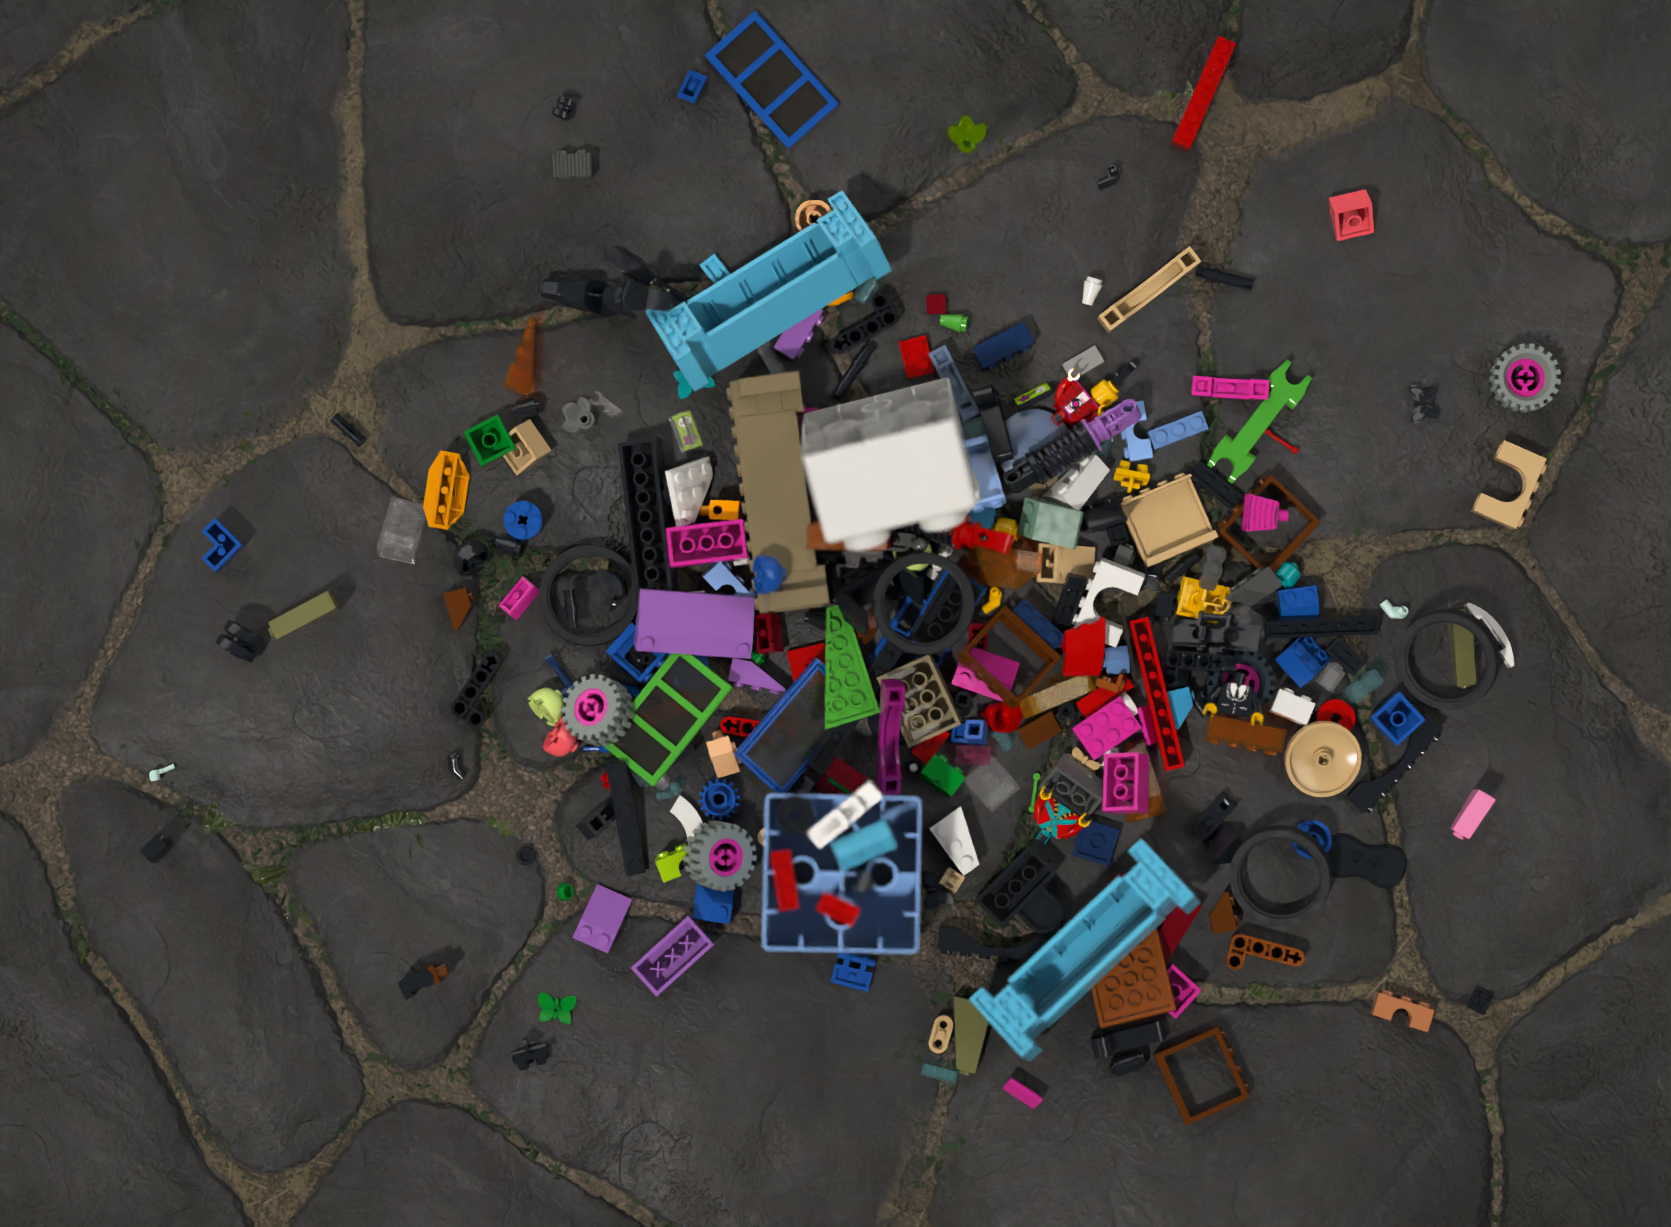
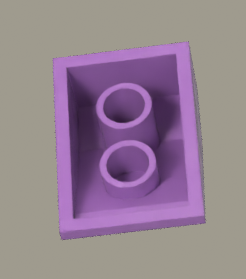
M597 884L573 938L609 953L632 899Z

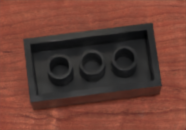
M948 573L910 633L908 638L914 642L929 643L937 641L948 635L959 622L963 609V597L958 583L951 574ZM972 586L976 602L982 591ZM946 650L934 654L941 658Z

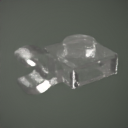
M599 391L595 392L599 396L597 402L589 399L593 406L602 405L605 408L603 411L611 418L614 415L618 418L622 413L621 409L604 398Z

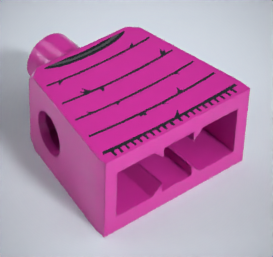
M1245 494L1243 531L1276 529L1277 521L1287 522L1288 510H1280L1278 501Z

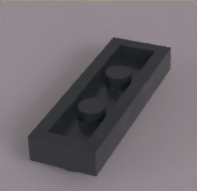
M1067 573L1052 620L1054 626L1072 628L1073 624L1071 623L1077 613L1087 582L1085 575Z

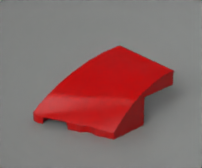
M1104 616L1099 617L1098 621L1091 624L1084 623L1077 628L1064 631L1061 645L1065 655L1062 668L1064 676L1101 675L1106 633V619Z

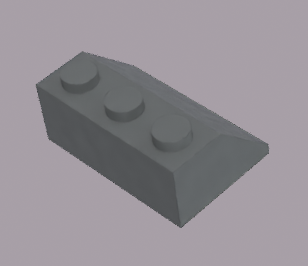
M1065 753L1059 758L1038 788L1041 790L1045 786V793H1050L1052 789L1051 797L1079 817L1086 813L1085 819L1089 818L1103 800V780Z

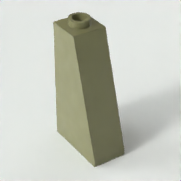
M326 591L268 622L270 625L268 631L272 638L275 637L276 640H280L341 610L333 592Z
M1456 609V610H1461V611L1467 612L1466 609ZM1447 623L1454 683L1457 687L1460 686V688H1470L1471 685H1477L1473 634L1462 626Z
M954 996L956 1069H959L960 1074L970 1076L971 1073L975 1074L989 1021L969 999Z

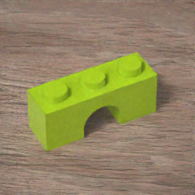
M686 844L675 847L676 850L669 853L668 851H663L657 854L658 857L654 858L663 883L681 876L679 864L683 860V856L688 854V852L683 851Z

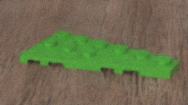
M838 605L826 608L824 730L879 713V707L854 629L844 620Z

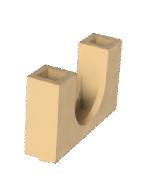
M1504 440L1500 443L1494 460L1518 471L1522 478V491L1512 502H1502L1480 493L1471 512L1514 530L1517 527H1521L1524 520L1523 512L1530 507L1532 502L1530 496L1532 492H1536L1540 483L1537 480L1540 474H1544L1547 464H1545L1546 458Z

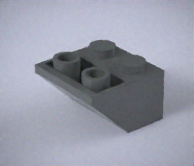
M1269 566L1264 570L1259 568L1229 589L1231 593L1225 598L1229 601L1252 606L1270 595L1282 584Z

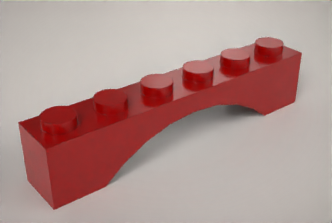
M1218 36L1173 137L1172 145L1189 151L1236 43Z

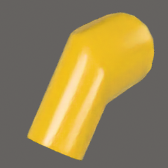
M998 587L990 589L989 602L981 606L985 614H988L1001 604L1002 592Z

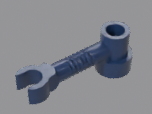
M550 653L544 659L564 683L565 687L560 692L565 698H568L570 694L567 693V690L569 688L574 689L575 686Z

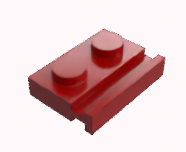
M926 335L898 342L908 379L935 373L933 363L928 355L930 351Z

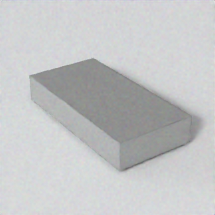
M1094 345L1063 363L1062 367L1067 375L1071 368L1075 367L1072 374L1078 376L1080 372L1083 375L1105 361Z

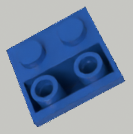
M1312 637L1296 638L1275 659L1300 688L1314 678L1331 660Z

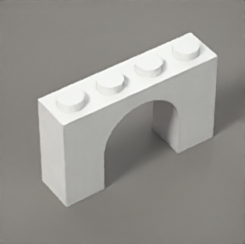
M1103 557L1100 562L1096 561L1092 571L1095 572L1093 580L1090 578L1085 588L1088 592L1086 597L1082 596L1079 607H1081L1079 614H1075L1072 620L1073 628H1077L1084 623L1091 624L1099 620L1101 616L1094 607V598L1098 592L1104 588L1117 587L1138 595L1145 574ZM1106 619L1105 644L1116 648L1123 632L1122 625Z

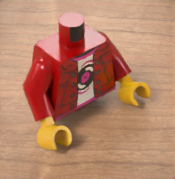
M1075 367L1071 368L1068 376L1060 382L1054 396L1056 403L1053 406L1058 412L1051 419L1057 426L1064 421L1070 426L1076 425L1082 419L1089 423L1094 420V417L1102 415L1104 413L1103 408L1108 405L1104 404L1099 407L1077 381L1081 372L1078 376L1072 374Z

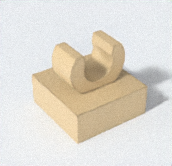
M948 867L938 884L952 894H955L965 877L951 867Z

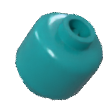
M1284 562L1275 571V576L1282 584L1279 589H1292L1299 580L1301 574L1298 570V565L1294 562Z

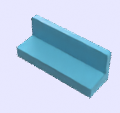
M881 820L831 843L842 871L897 847L885 820Z

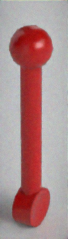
M1268 429L1264 431L1265 434L1289 448L1293 454L1299 452L1297 447L1291 446Z

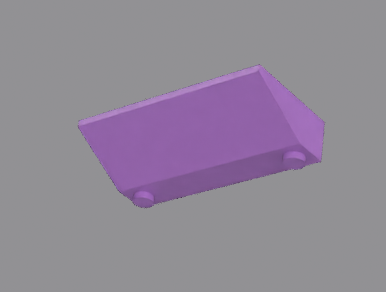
M640 589L634 637L636 651L751 659L754 597Z

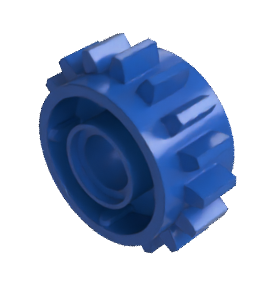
M716 778L714 784L712 781H708V787L702 786L705 791L699 792V795L703 796L702 799L698 800L699 803H703L700 809L707 810L706 816L712 814L713 820L716 816H719V819L722 820L723 815L729 818V812L735 813L734 806H739L736 799H739L740 796H735V792L738 789L731 788L732 782L727 785L726 779L719 783V779ZM716 794L724 796L725 801L723 804L717 805L714 802Z

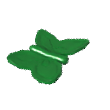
M539 993L538 1002L542 1008L539 1017L540 1022L549 1021L553 1017L554 1020L559 1018L561 1022L567 1025L570 1024V1011L576 1005V996L569 995L563 998L560 1003L559 998H555L554 1004L551 996L546 993Z

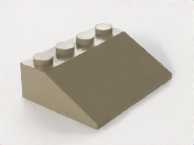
M932 654L918 657L877 677L880 687L881 679L900 678L905 685V705L901 715L900 730L908 747H912L962 724L963 720Z

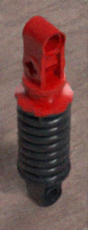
M969 514L966 515L965 520L960 524L941 531H925L921 528L920 522L894 528L896 532L914 534L916 537L946 544L958 550L963 548L964 545H967L969 548H974L977 545L1009 555L1015 537L1004 532L982 528L980 522H971Z

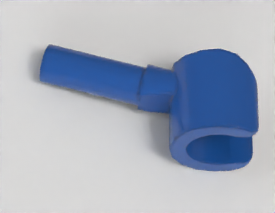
M602 745L601 747L584 746V751L610 752Z

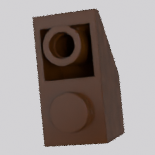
M1227 891L1221 894L1208 915L1212 934L1214 935L1237 930L1236 925H1239L1237 914H1233L1232 906H1235L1233 895H1229Z

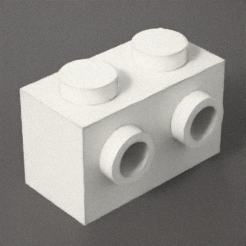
M1288 688L1277 690L1269 712L1306 726L1315 706V703L1311 702L1312 699L1301 695V697L1293 695L1294 691Z

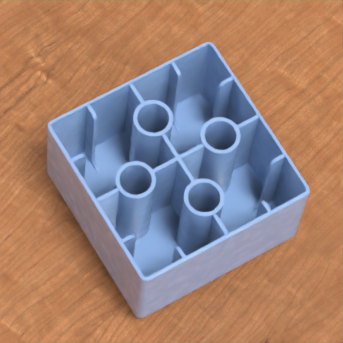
M769 794L765 802L763 948L778 951L917 952L919 947L921 800L915 796H882L819 848L807 832L794 835L781 829L776 817L778 805L786 797L794 795L803 796L810 800L816 814L814 824L808 830L810 831L852 795ZM800 810L791 811L792 820H794L795 818L798 820L801 819ZM881 820H885L897 847L842 871L831 843ZM790 849L799 908L780 911L770 852ZM857 869L871 874L869 879L876 882L874 890L866 887L863 893L851 888ZM824 892L860 908L853 926L816 910Z

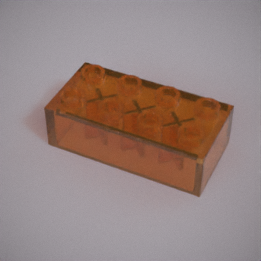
M1210 714L1206 718L1203 738H1207L1206 742L1220 744V741L1226 742L1225 746L1239 748V745L1245 746L1244 750L1258 752V749L1264 750L1263 754L1277 756V753H1282L1287 730L1264 725L1260 726L1255 723L1251 725L1250 722L1216 715L1211 717Z

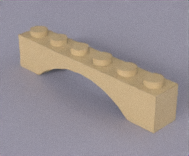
M1189 246L1145 282L1097 317L1098 321L1109 334L1198 266L1201 260Z

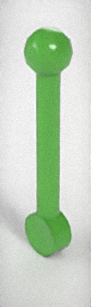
M1039 773L1033 775L1034 786L1031 806L1029 807V812L1034 813L1037 785L1040 779Z

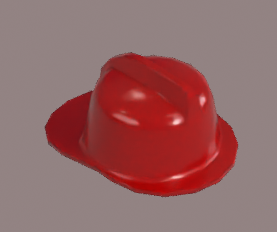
M1003 702L992 703L985 712L981 713L989 727L995 732H1013L1019 727L1022 720V710L1019 705L1013 710Z

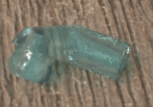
M990 728L988 737L997 739L1001 749L1006 752L1009 751L1012 747V741L1008 733L995 732Z
M673 782L669 785L670 789L657 791V801L671 799L681 793L680 784Z

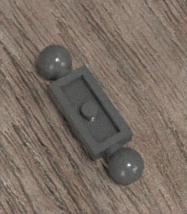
M891 531L890 549H887L888 551L912 554L913 550L915 552H924L927 549V542L924 538H916L914 534Z

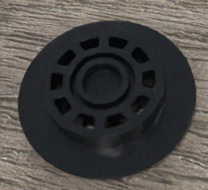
M635 646L625 655V659L638 671L640 670L641 673H644L657 658L652 652L643 654L642 651H636ZM607 654L608 669L618 682L628 686H639L647 683L645 681L642 683L638 682L626 670L623 671L621 666ZM648 656L649 661H645V657ZM657 666L652 671L653 676L659 669Z

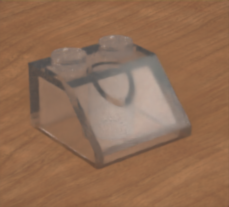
M993 755L987 758L964 780L991 813L1021 788Z

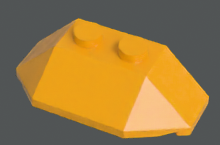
M440 451L429 468L423 504L429 527L448 530L464 514L469 474L461 460L460 454Z

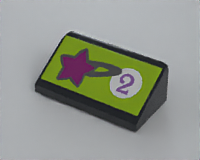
M1045 382L1015 397L1013 401L1018 411H1022L1052 396L1054 392L1049 384Z

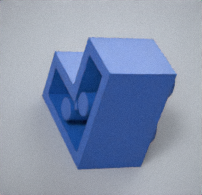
M214 518L201 531L214 544L201 559L216 573H219L245 547L217 518Z

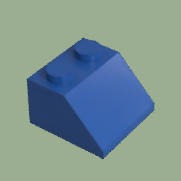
M1316 585L1276 591L1279 618L1319 616Z
M1395 692L1368 717L1380 732L1396 746L1425 721L1421 714L1400 692Z

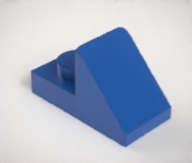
M689 70L677 97L697 105L707 76Z

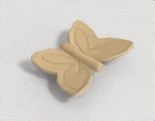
M1074 747L1072 754H1066L1095 775V770L1101 766L1100 763L1089 760L1088 756H1084L1077 747Z

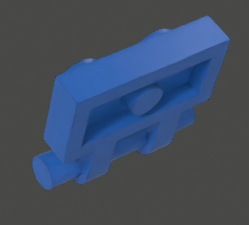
M838 952L837 958L844 959L843 965L835 963L831 982L868 992L872 972L865 970L866 966L874 967L876 960L869 958L867 955L859 956L852 954V952ZM849 962L860 963V969L849 967Z

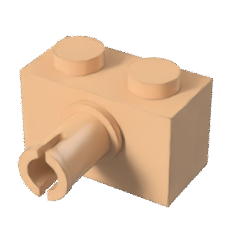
M722 730L713 732L714 740L706 743L717 777L721 778L740 772L738 764L741 761L733 754L737 750L735 742L731 743L729 736H725Z

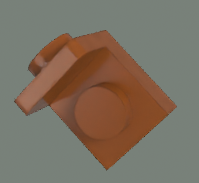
M1118 674L1114 684L1112 683L1113 679L1102 676L1101 679L1096 678L1094 686L1117 693L1118 690H1122L1125 680L1122 679L1123 674Z

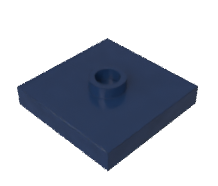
M1092 821L1078 833L1072 855L1109 866L1120 829Z

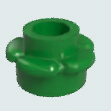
M757 650L751 652V659L749 660L760 667L762 663H765L763 659L765 656L757 654Z
M562 882L556 890L558 898L561 901L571 899L574 895L573 886Z

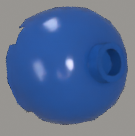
M761 555L755 557L753 572H756V578H753V583L757 594H770L777 591L781 587L783 580L786 579L785 568H782L781 563L772 556Z

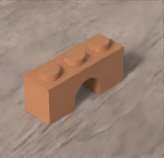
M1382 990V993L1376 992L1370 1014L1391 1021L1393 1013L1397 1009L1403 1008L1409 1015L1407 1026L1428 1032L1435 1011L1430 1009V1004L1419 1001V1005L1411 1003V998L1401 995L1399 999L1393 997L1394 993Z

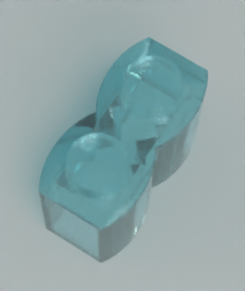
M1376 669L1368 670L1357 681L1348 684L1343 689L1342 694L1349 703H1357L1363 700L1369 691L1377 689L1384 680Z

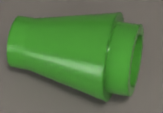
M964 314L941 315V326L959 333L967 331L969 317H966Z

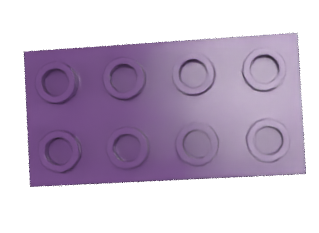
M688 915L636 962L631 969L657 997L715 943Z

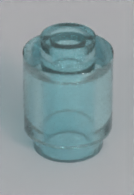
M872 277L856 288L853 298L867 305L880 287L877 284L878 280Z

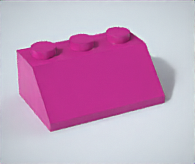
M974 647L969 654L1011 691L1020 663ZM959 661L952 684L1002 701L997 694L992 693L983 681L978 680L969 668L962 666Z

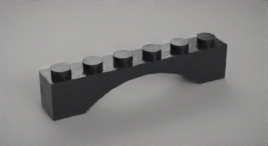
M1426 713L1421 715L1425 721L1409 735L1405 752L1395 767L1378 779L1358 783L1345 797L1361 813L1366 811L1370 813L1375 808L1377 799L1379 797L1383 799L1389 792V786L1392 783L1396 785L1402 778V772L1405 769L1407 771L1410 770L1415 764L1414 759L1418 755L1420 757L1423 756L1429 749L1426 746L1431 741L1433 743L1436 742L1442 735L1440 733L1442 728Z
M939 926L937 950H941V954L952 955V951L960 952L959 956L971 957V954H979V958L990 959V956H996L999 961H1009V958L1017 959V963L1025 964L1051 939L1034 937L1017 946L994 948L973 941L959 928Z

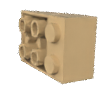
M1039 543L1036 583L1064 584L1067 573L1085 575L1087 577V585L1089 578L1092 580L1094 578V572L1092 571L1095 564V547L1076 546V549H1071L1054 544Z

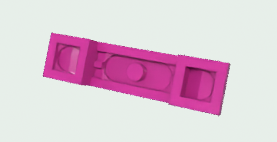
M1193 376L1192 395L1227 399L1268 400L1270 380Z

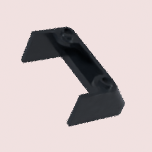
M889 554L879 555L834 579L831 583V591L844 620L863 636L867 635L868 611L863 607L872 602L874 588L880 575L895 561V558ZM905 568L898 572L890 581L885 595L894 600H900L909 596L921 606L923 604L924 580L911 570Z

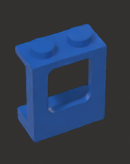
M631 623L606 650V653L638 682H647L653 676V669L656 666L660 668L666 661L664 658L666 653L652 652L657 658L644 673H640L625 659V655L634 646L636 626Z

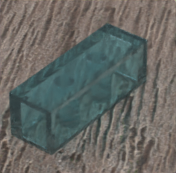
M923 1063L920 1075L956 1084L958 1071Z

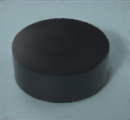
M523 846L518 850L516 857L520 864L528 866L535 861L536 852L530 846Z

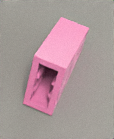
M1472 789L1450 827V830L1454 831L1452 835L1461 840L1464 838L1470 839L1496 799L1481 790Z

